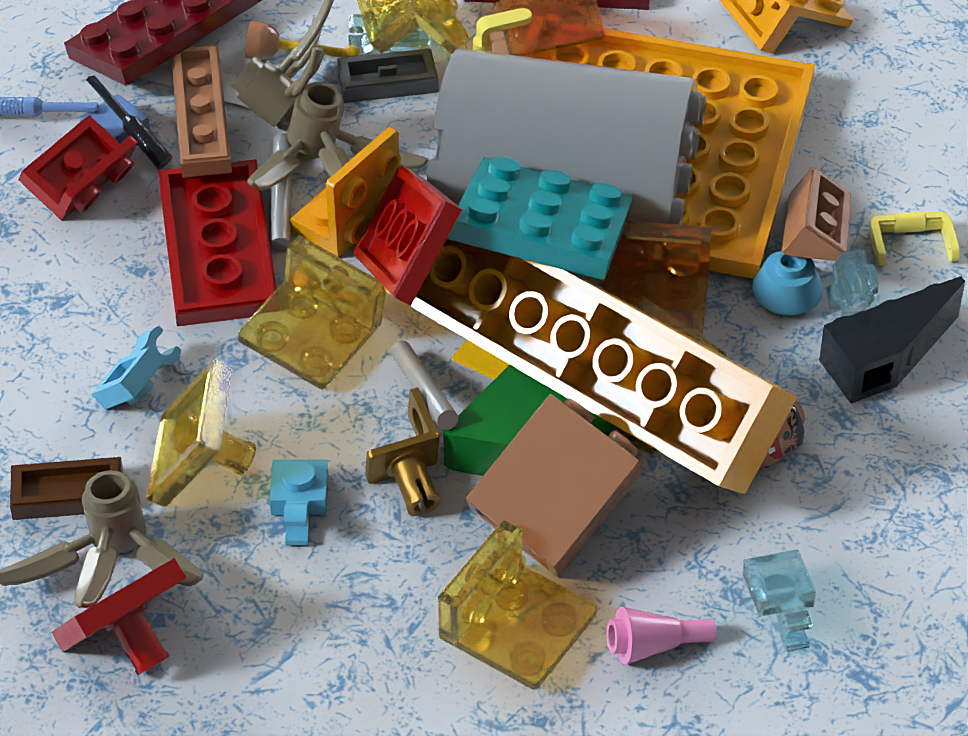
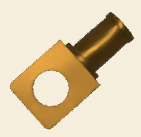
M416 387L409 390L408 418L416 436L369 450L366 455L365 473L369 484L395 477L406 503L408 514L411 516L421 515V509L418 505L420 502H422L426 513L433 511L441 503L440 495L436 492L426 469L428 466L437 464L440 436L421 392Z

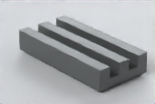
M431 48L337 59L338 76L340 77L344 103L439 92L438 76Z

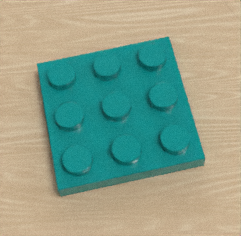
M483 157L458 205L463 210L447 239L605 280L628 219L633 196L622 193L619 188L610 184L596 183L590 185L571 180L567 174L560 171L545 170L540 172L521 167L517 161L510 158L494 157L490 159Z

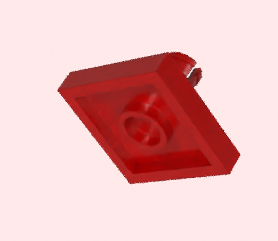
M173 558L77 614L51 633L62 652L103 628H105L106 632L113 630L136 669V674L139 675L170 656L168 651H165L142 612L147 609L145 603L187 577L176 559Z

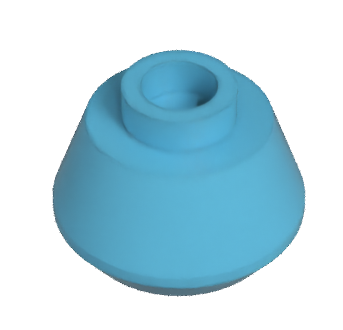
M778 251L767 258L755 275L752 290L756 300L768 311L776 315L791 317L806 313L818 305L823 295V283L811 258L789 256L782 253V251Z

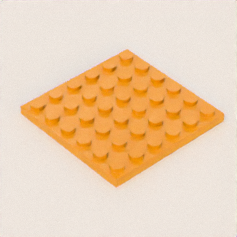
M535 16L520 56L696 78L698 92H702V96H707L703 126L694 125L695 129L700 130L696 159H686V163L692 164L689 193H679L678 197L685 199L681 230L671 229L667 249L618 243L615 253L754 279L765 259L814 80L815 64Z

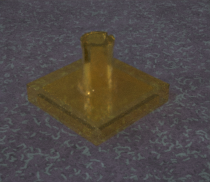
M214 358L161 415L146 500L166 508L210 461L226 467L238 475H243L244 470L247 471L256 452L255 443L243 440L223 430L233 372L232 366Z

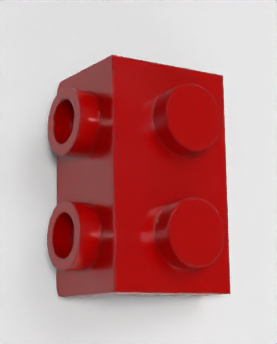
M88 115L24 168L18 181L62 221L75 209L80 213L86 211L98 199L102 192L99 188L110 180L113 184H117L129 173L135 164L130 158L138 142L130 135L120 144L96 120Z

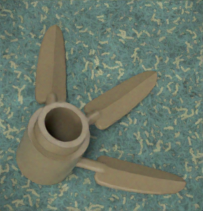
M324 0L317 16L313 17L311 26L295 49L287 55L278 68L269 60L263 63L254 56L230 85L239 93L237 98L272 127L279 120L286 126L290 123L296 97L303 91L322 63L323 49L316 47L334 0ZM309 60L308 65L305 68L302 75L297 80L293 81L291 78H293Z
M313 82L306 85L303 91L296 97L287 132V139L291 147L287 151H276L250 176L247 182L258 190L268 189L277 185L298 168L300 162L296 155L299 152L307 156H319L324 168L331 177L349 161L345 151L335 146L336 139L351 144L350 150L354 155L358 154L373 140L363 136L356 137L339 130L344 113L341 93L330 84ZM399 149L401 155L400 167L403 165L409 169H418L425 166L428 162L426 157Z
M113 470L103 471L94 475L85 486V491L82 495V505L89 534L71 543L61 542L22 561L0 569V585L2 586L32 582L76 564L79 559L77 551L93 544L95 547L86 553L75 592L74 604L78 608H89L101 599L111 580L118 554L130 551L138 545L141 546L137 550L138 559L152 570L175 558L187 577L178 584L193 586L202 581L204 576L194 564L160 538L149 539L145 536L146 525L138 489L124 473Z

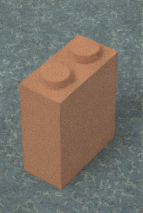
M550 393L465 499L472 512L559 578L640 477L642 470L640 460L635 457L639 451L629 440L615 431H612L609 436L605 435L591 424L595 419L594 416L580 403L572 398H568L563 403Z

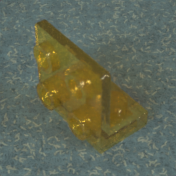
M357 0L369 42L381 54L396 43L404 40L418 27L451 55L457 48L467 50L465 42L469 39V36L456 17L455 11L458 9L456 0Z
M299 235L287 248L284 282L238 331V341L315 387L325 389L382 324L386 288L376 278Z
M503 520L438 596L439 638L530 689L536 690L596 617L597 605L525 567L526 558L522 555L523 530Z

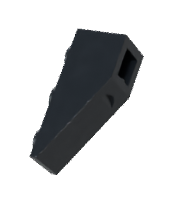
M962 276L942 283L931 284L923 290L895 300H886L878 306L850 316H841L833 322L824 325L819 361L850 403L895 388L910 373L959 317L965 280Z

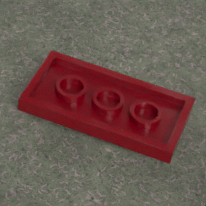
M131 0L119 5L115 12L100 21L83 27L79 34L65 41L64 45L69 59L127 86L262 0Z

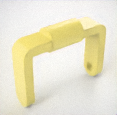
M519 8L480 18L476 24L473 50L492 52L490 33L529 24L532 18L531 11L526 8Z
M907 212L873 217L870 224L869 238L876 265H886V251L881 233L925 232V230H941L949 261H959V245L950 215L945 212Z

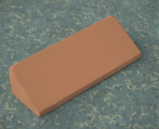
M811 167L789 194L782 253L795 257L842 262L847 256L851 193L816 168L813 169Z

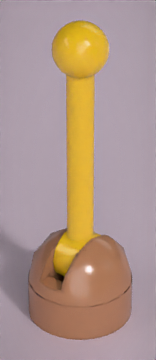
M250 21L246 35L245 58L252 59L256 56L260 60H265L276 54L279 49L292 51L299 42L282 40L273 26L264 22ZM316 45V47L323 49V55L340 58L361 56L359 48L355 45H347L345 48Z

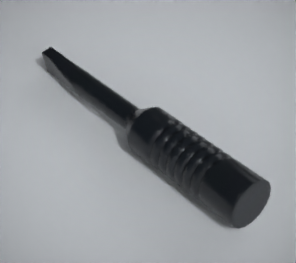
M95 75L88 76L86 81L122 120L123 130L127 135H131L138 142L137 146L157 169L165 167L173 158L168 150L137 116L128 114Z

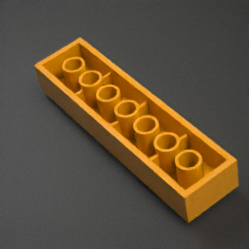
M450 239L445 241L411 305L414 309L567 398L574 399L587 410L712 483L744 495L798 397L571 271Z

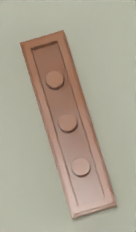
M218 45L188 47L171 58L182 178L232 173Z

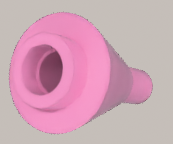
M619 607L615 619H609L607 624L609 650L612 654H618L619 660L623 665L679 647L680 644L714 642L716 639V626L713 619L679 621L674 617L626 607Z

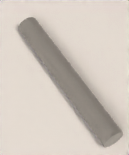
M279 133L273 138V154L278 150L287 151L291 147L286 133ZM292 173L272 187L270 247L276 252H284L290 248Z
M396 342L391 348V355L412 387L419 388L428 411L437 425L443 430L455 427L458 423L457 413L408 342Z

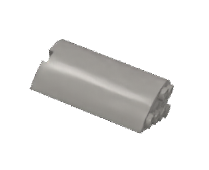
M457 48L448 62L438 97L433 129L438 130V147L435 159H428L427 181L456 205H459L483 157L490 159L506 157L517 161L521 167L540 172L545 170L560 171L567 174L571 180L590 185L596 183L610 184L619 188L622 193L633 196L630 213L619 243L667 249L671 229L681 230L685 199L678 197L679 193H689L692 164L686 163V159H696L700 130L695 129L694 125L703 126L707 96H702V92H698L696 78Z

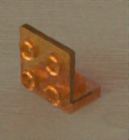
M498 0L486 15L519 8H526L531 11L532 18L529 24L503 30L509 55L525 56L597 41L605 36L596 0Z
M627 220L603 282V289L702 343L712 227Z

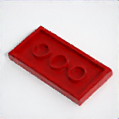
M257 159L231 162L232 173L182 178L181 168L158 171L177 326L280 314L262 190L255 189L247 182L250 176L258 169Z
M403 165L401 167L398 166L353 251L354 256L394 298L411 306L463 209L418 173Z

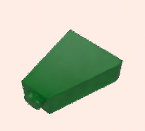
M509 365L458 415V423L455 427L443 430L444 466L453 471L484 476L550 393L563 403L568 398ZM589 411L595 418L591 423L593 426L607 436L612 431H615V425Z

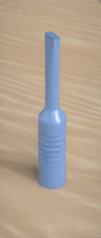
M0 97V116H39L43 112H96L99 107L98 102H43L38 97Z

